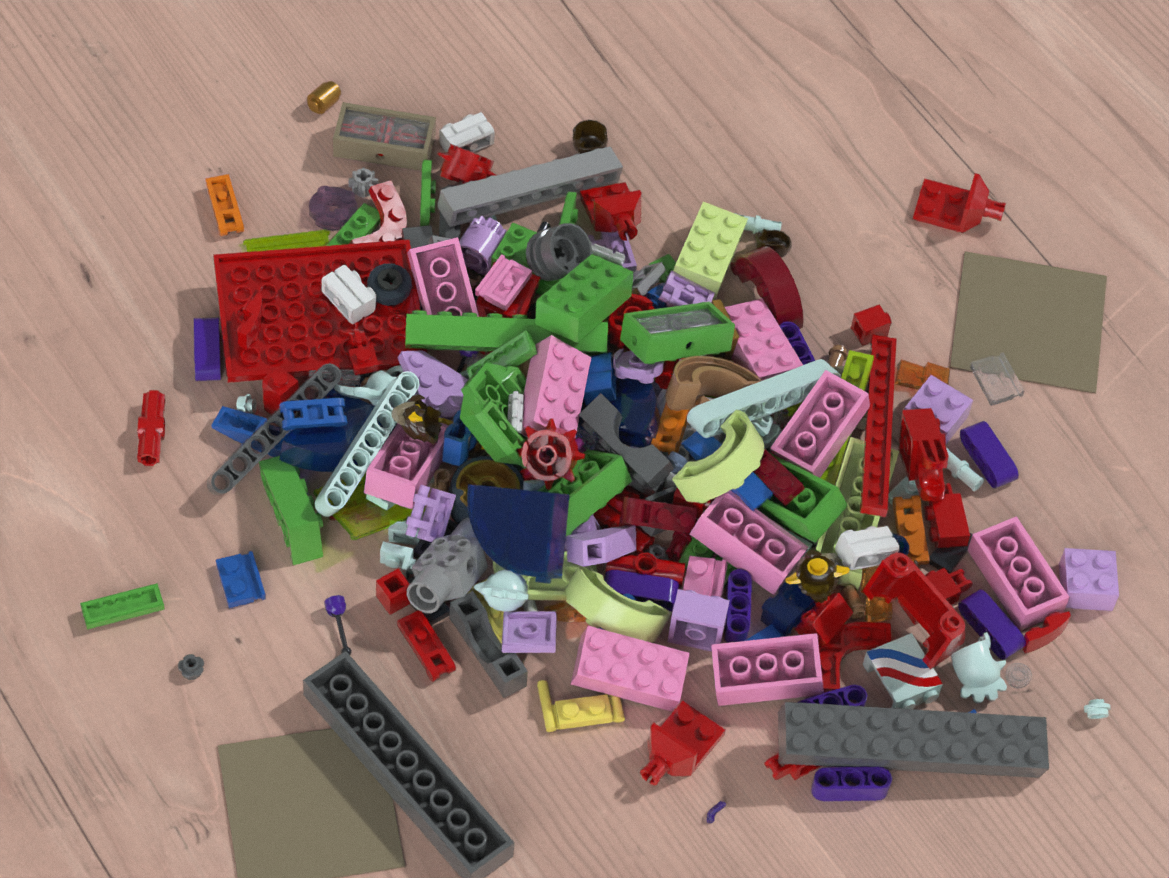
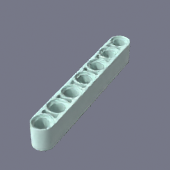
M819 359L697 405L688 413L687 422L704 438H710L723 433L720 426L735 410L744 412L750 421H754L803 402L825 370L840 378L841 375L825 360Z
M410 371L401 373L386 388L316 498L315 508L320 515L326 517L333 515L350 498L367 468L396 425L391 414L394 408L391 407L389 401L396 407L407 402L418 390L419 379L414 373ZM401 383L406 386L407 390L402 387ZM377 420L380 421L383 428L378 425ZM365 440L370 443L371 447L365 443ZM352 458L357 461L358 466L353 463ZM340 478L345 481L346 486L341 483ZM327 498L333 501L334 506L330 505Z

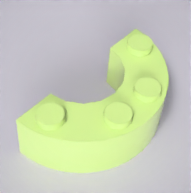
M735 410L720 426L726 435V439L718 450L702 460L687 462L673 477V482L687 502L706 503L710 499L718 497L731 489H737L744 484V480L752 471L760 466V460L764 452V442L744 412Z
M578 565L565 589L566 602L586 617V622L590 626L595 628L601 627L606 631L651 643L658 639L672 612L650 600L638 602L621 595L607 585L603 575L586 566Z

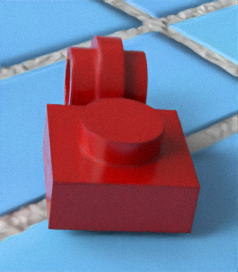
M355 329L352 333H348L351 348L356 347L355 349L348 350V357L354 375L379 371V363L373 345L363 347L367 345L364 330L359 331V329Z

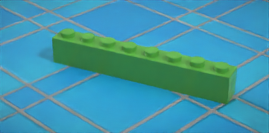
M415 310L412 311V314H407L406 348L493 352L521 333L528 331L531 333L535 345L552 335L582 353L593 356L607 353L608 322H601L576 343L535 325V319H527L526 315H512V318H502L501 314H487V317H477L476 313L467 312L462 313V316H452L451 312L446 311L437 312V315H427L426 311Z

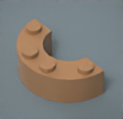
M692 356L684 358L676 364L665 399L670 410H691L698 395L718 398L762 380L748 369L731 361L710 356Z

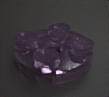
M321 186L309 202V215L315 220V224L322 229L330 231L340 230L357 211L354 193L340 187ZM330 206H336V207H338L339 209H335L334 211H330L329 207H330Z

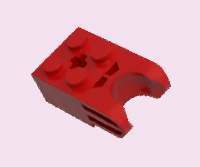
M932 408L902 410L898 451L908 480L915 481L919 496L924 501H940L944 498L945 494L943 468L948 466L949 455L946 449L945 434L940 432L939 418H935Z

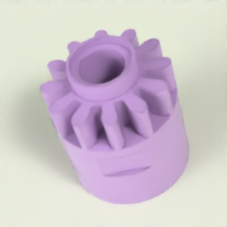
M480 216L479 219L474 218L459 240L465 266L473 269L478 274L486 275L492 268L491 257L507 232L499 222L490 217L486 220L483 216Z

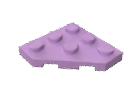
M423 350L401 351L397 358L403 372L410 371L419 379V388L415 395L425 397L422 402L441 412L440 418L454 417L462 408L463 393L461 388L469 379Z

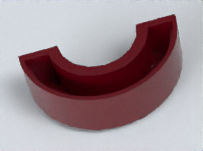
M762 246L736 256L730 263L733 274L738 276L742 283L751 280L755 284L758 295L764 300L778 325L783 322H792L799 329L803 328L804 317L800 295L791 272L779 254L768 246Z

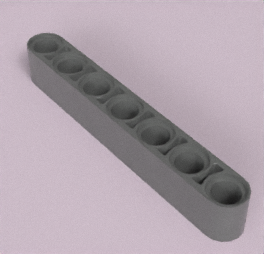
M330 363L318 368L286 401L308 400L304 395V390L307 387L315 392L314 399H322L340 381L341 372L339 368ZM323 370L331 372L333 377L331 383L323 380ZM280 407L210 475L207 480V487L212 494L223 495L229 492L290 431L283 430L282 421L284 416L280 412ZM297 411L296 418H301L300 411ZM270 423H276L279 426L280 432L278 436H274L269 432ZM253 440L260 442L262 445L260 454L254 453L251 450V442ZM235 458L243 461V471L239 472L233 468V460ZM217 476H221L226 480L224 490L218 489L215 486L214 481Z

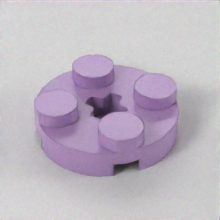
M624 348L614 354L613 368L617 378H630L639 380L644 384H649L654 381V377L659 376L663 372L664 361L656 362L655 364H645L632 351L623 353Z

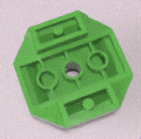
M485 363L476 370L461 388L463 402L460 419L495 462L517 464L526 469L522 462V456L519 455L517 449L523 448V444L528 440V437L518 433L507 419L509 395L513 394L514 391L523 394L527 378L518 367H503L498 364Z

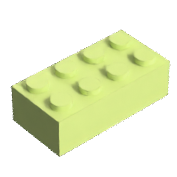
M703 202L673 271L714 292L712 301L715 300L739 245L748 218Z

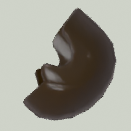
M596 120L579 122L573 129L572 141L575 150L582 154L598 148H606L608 136L605 125Z
M763 229L760 235L758 233L755 234L756 249L768 246L776 251L781 258L791 250L792 241L783 231H767Z

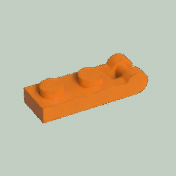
M229 174L205 178L219 235L225 236L228 235V232L236 231V233L244 232L242 217ZM233 218L234 222L225 223L227 219Z
M666 402L651 444L660 452H668V455L672 451L678 453L687 426V415L690 410H670Z
M912 495L906 499H903L901 496L893 497V511L900 552L907 555L913 562L916 560L918 565H928L930 558L921 512L920 496ZM911 508L912 514L904 515L903 509Z

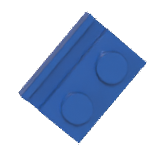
M249 551V554L245 555L237 554L216 559V567L229 608L253 603L257 599H266L253 551Z

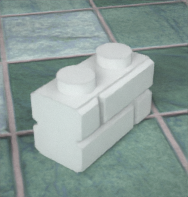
M482 112L476 115L469 114L461 121L454 124L448 123L439 130V142L445 152L448 151L450 144L473 153L494 144V128L487 122Z
M343 265L336 269L335 272H331L322 278L321 291L351 324L374 312L376 294L371 287L366 288L362 284L361 278L355 270L351 271L346 265Z
M870 526L865 530H847L843 532L835 546V551L838 557L842 559L844 567L855 570L879 566L882 560L891 554L898 553L899 545L895 538H892V533L888 526L879 528Z

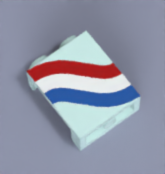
M912 633L869 650L865 654L863 666L867 673L876 671L893 700L891 708L914 709L917 705L924 702L925 704L932 703L939 697L943 685L934 668L930 670L922 659L925 654Z

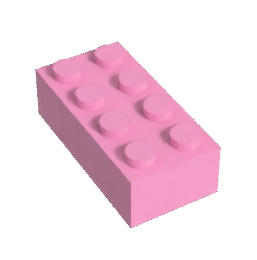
M458 237L413 248L407 252L422 311H426L427 315H437V312L446 311L451 312L452 316H462V313L470 312L476 313L477 317H479Z
M762 298L725 307L739 335L737 345L731 357L734 363L748 369L762 381L803 366Z
M551 335L535 345L538 354L530 360L523 393V428L521 434L526 437L525 428L527 426L539 431L546 428L550 418L554 419L557 428L565 429L567 432L573 429L577 431L591 357Z
M825 370L771 446V453L820 478L869 409V394Z
M441 423L442 426L440 428L442 430L439 432L438 442L432 444L412 439L405 433L402 426L397 424L367 468L364 493L412 509L415 504L413 498L415 494H418L420 484L427 486L435 471L438 470L443 462L444 433L449 425Z
M731 490L714 499L690 533L691 536L724 560H727L735 568L749 572L753 581L773 595L809 548L757 509L753 512Z
M1017 516L972 534L968 552L1020 631L1043 622L1045 617L1051 613H1063L1070 598Z
M587 626L580 638L571 685L673 711L681 699L689 653Z
M817 633L711 645L718 706L809 697L824 693Z

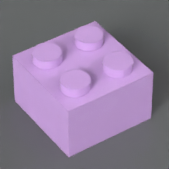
M930 375L905 406L904 410L932 408L935 418H939L940 432L945 434L947 444L968 418L973 400L933 375Z
M1064 548L1059 562V576L1061 585L1070 597L1066 608L1113 611L1119 597L1116 551Z
M678 589L667 642L712 652L711 645L721 644L730 600H725L719 596L698 594L692 590L684 591Z

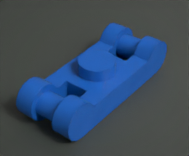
M344 398L286 401L279 404L280 412L284 416L282 421L283 430L323 426L341 427L348 424L347 416L343 413V408L345 407ZM328 409L333 410V416H328ZM300 411L301 418H294L293 412Z

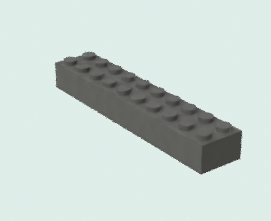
M346 651L303 680V695L461 878H485L513 857L515 842Z
M785 702L778 711L779 764L884 767L887 770L1040 778L1049 769L1046 717Z

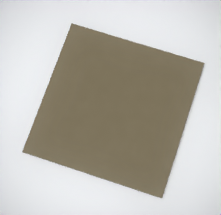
M965 251L950 368L1096 393L1107 276Z
M332 728L218 745L238 878H339L405 867L392 797Z

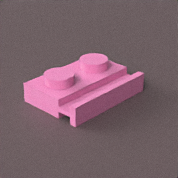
M501 254L475 289V295L484 297L489 303L506 311L531 278L532 270L513 260L509 261Z
M690 556L683 590H692L707 596L722 597L728 566L727 560L717 561L713 558Z

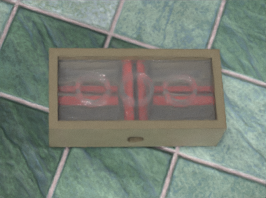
M343 102L333 137V156L422 171L423 160H430L436 135V117Z

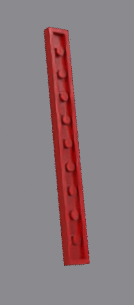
M872 335L870 355L874 356V361L868 378L870 407L866 411L860 513L886 517L889 495L897 339Z

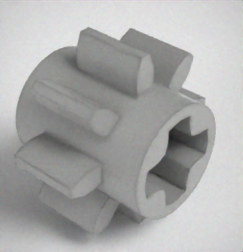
M365 168L352 171V178H349V187L352 188V194L362 198L370 196L369 188L378 184L375 172Z

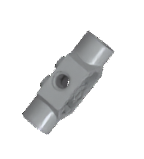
M473 518L463 519L450 535L435 538L412 566L415 579L408 586L406 593L409 602L416 609L424 613H433L438 610L444 601L465 597L488 568L484 550L491 542V533L483 522Z

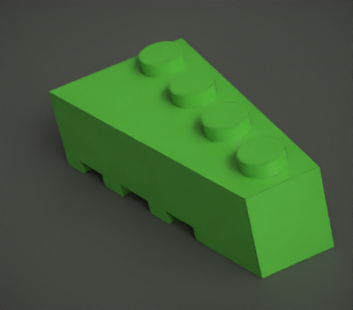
M289 454L259 461L261 481L271 507L273 506L278 526H281L286 547H290L293 566L323 557L320 528L323 527L322 517L318 512L315 513L314 511L316 508L312 495L307 496V485L304 479L299 478L300 471L297 462L292 463Z

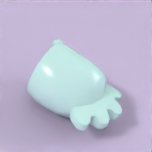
M500 570L495 574H491L486 581L474 586V589L484 596L489 606L497 611H514L521 607L525 600H528L529 596L526 580L520 573L514 570Z
M983 633V636L979 637L978 642L966 646L951 655L954 671L963 684L960 690L961 697L966 699L972 696L975 703H981L984 697L991 702L995 701L998 698L997 691L1003 692L1007 688L1005 681L1000 677V671L1005 666L1006 660L995 661L992 658L989 650L991 642L988 633Z

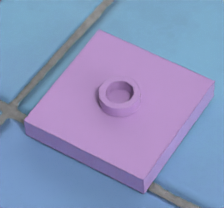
M504 612L502 653H556V612Z

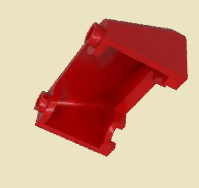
M894 553L882 560L863 589V593L870 601L875 597L886 598L887 604L898 598L930 635L923 642L928 651L922 660L931 670L958 651L964 644L965 622L907 555Z

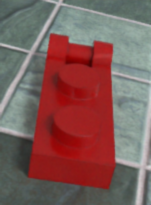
M418 610L397 620V626L423 665L430 681L434 682L440 679V675L446 672L450 674L456 671L454 661L423 612ZM439 658L442 663L435 666L433 661Z

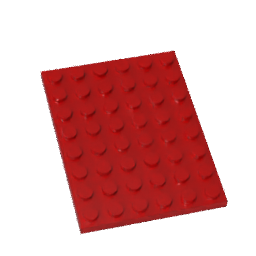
M410 239L214 254L213 261L227 382L263 380L268 373L274 372L280 366L293 377L311 376L318 368L329 363L336 365L341 373H351L353 370L348 357V350L355 349L356 347L351 348L348 333H352L355 329H359V331L364 330L367 345L363 347L373 345L379 363V370H387L394 366H399L400 362L397 357L401 351L423 350L427 353V349L406 348L407 314H412V311L421 310L418 291L407 253L411 249ZM390 263L406 269L411 276L412 283L411 292L404 302L390 306L376 302L374 312L366 317H362L361 320L354 324H351L321 291L322 278L331 272H335L336 269L343 265H346L351 271L355 270L366 288L370 272L379 265ZM259 292L262 294L261 323L254 340L246 350L238 345L237 329L241 322L244 321L243 307L248 299H253ZM323 370L322 375L331 374L328 370Z

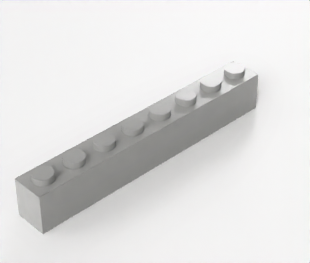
M611 147L598 148L590 152L575 154L571 157L555 159L540 165H532L528 168L512 170L509 173L493 175L485 179L470 181L466 184L447 187L441 190L437 206L449 227L473 221L474 218L479 219L480 216L486 218L565 197L568 192L580 193L582 190L618 183L623 166Z

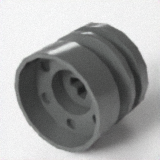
M563 223L539 231L530 238L526 248L527 263L536 276H540V279L545 281H555L564 278L592 254L591 242L586 232L580 226L572 223Z

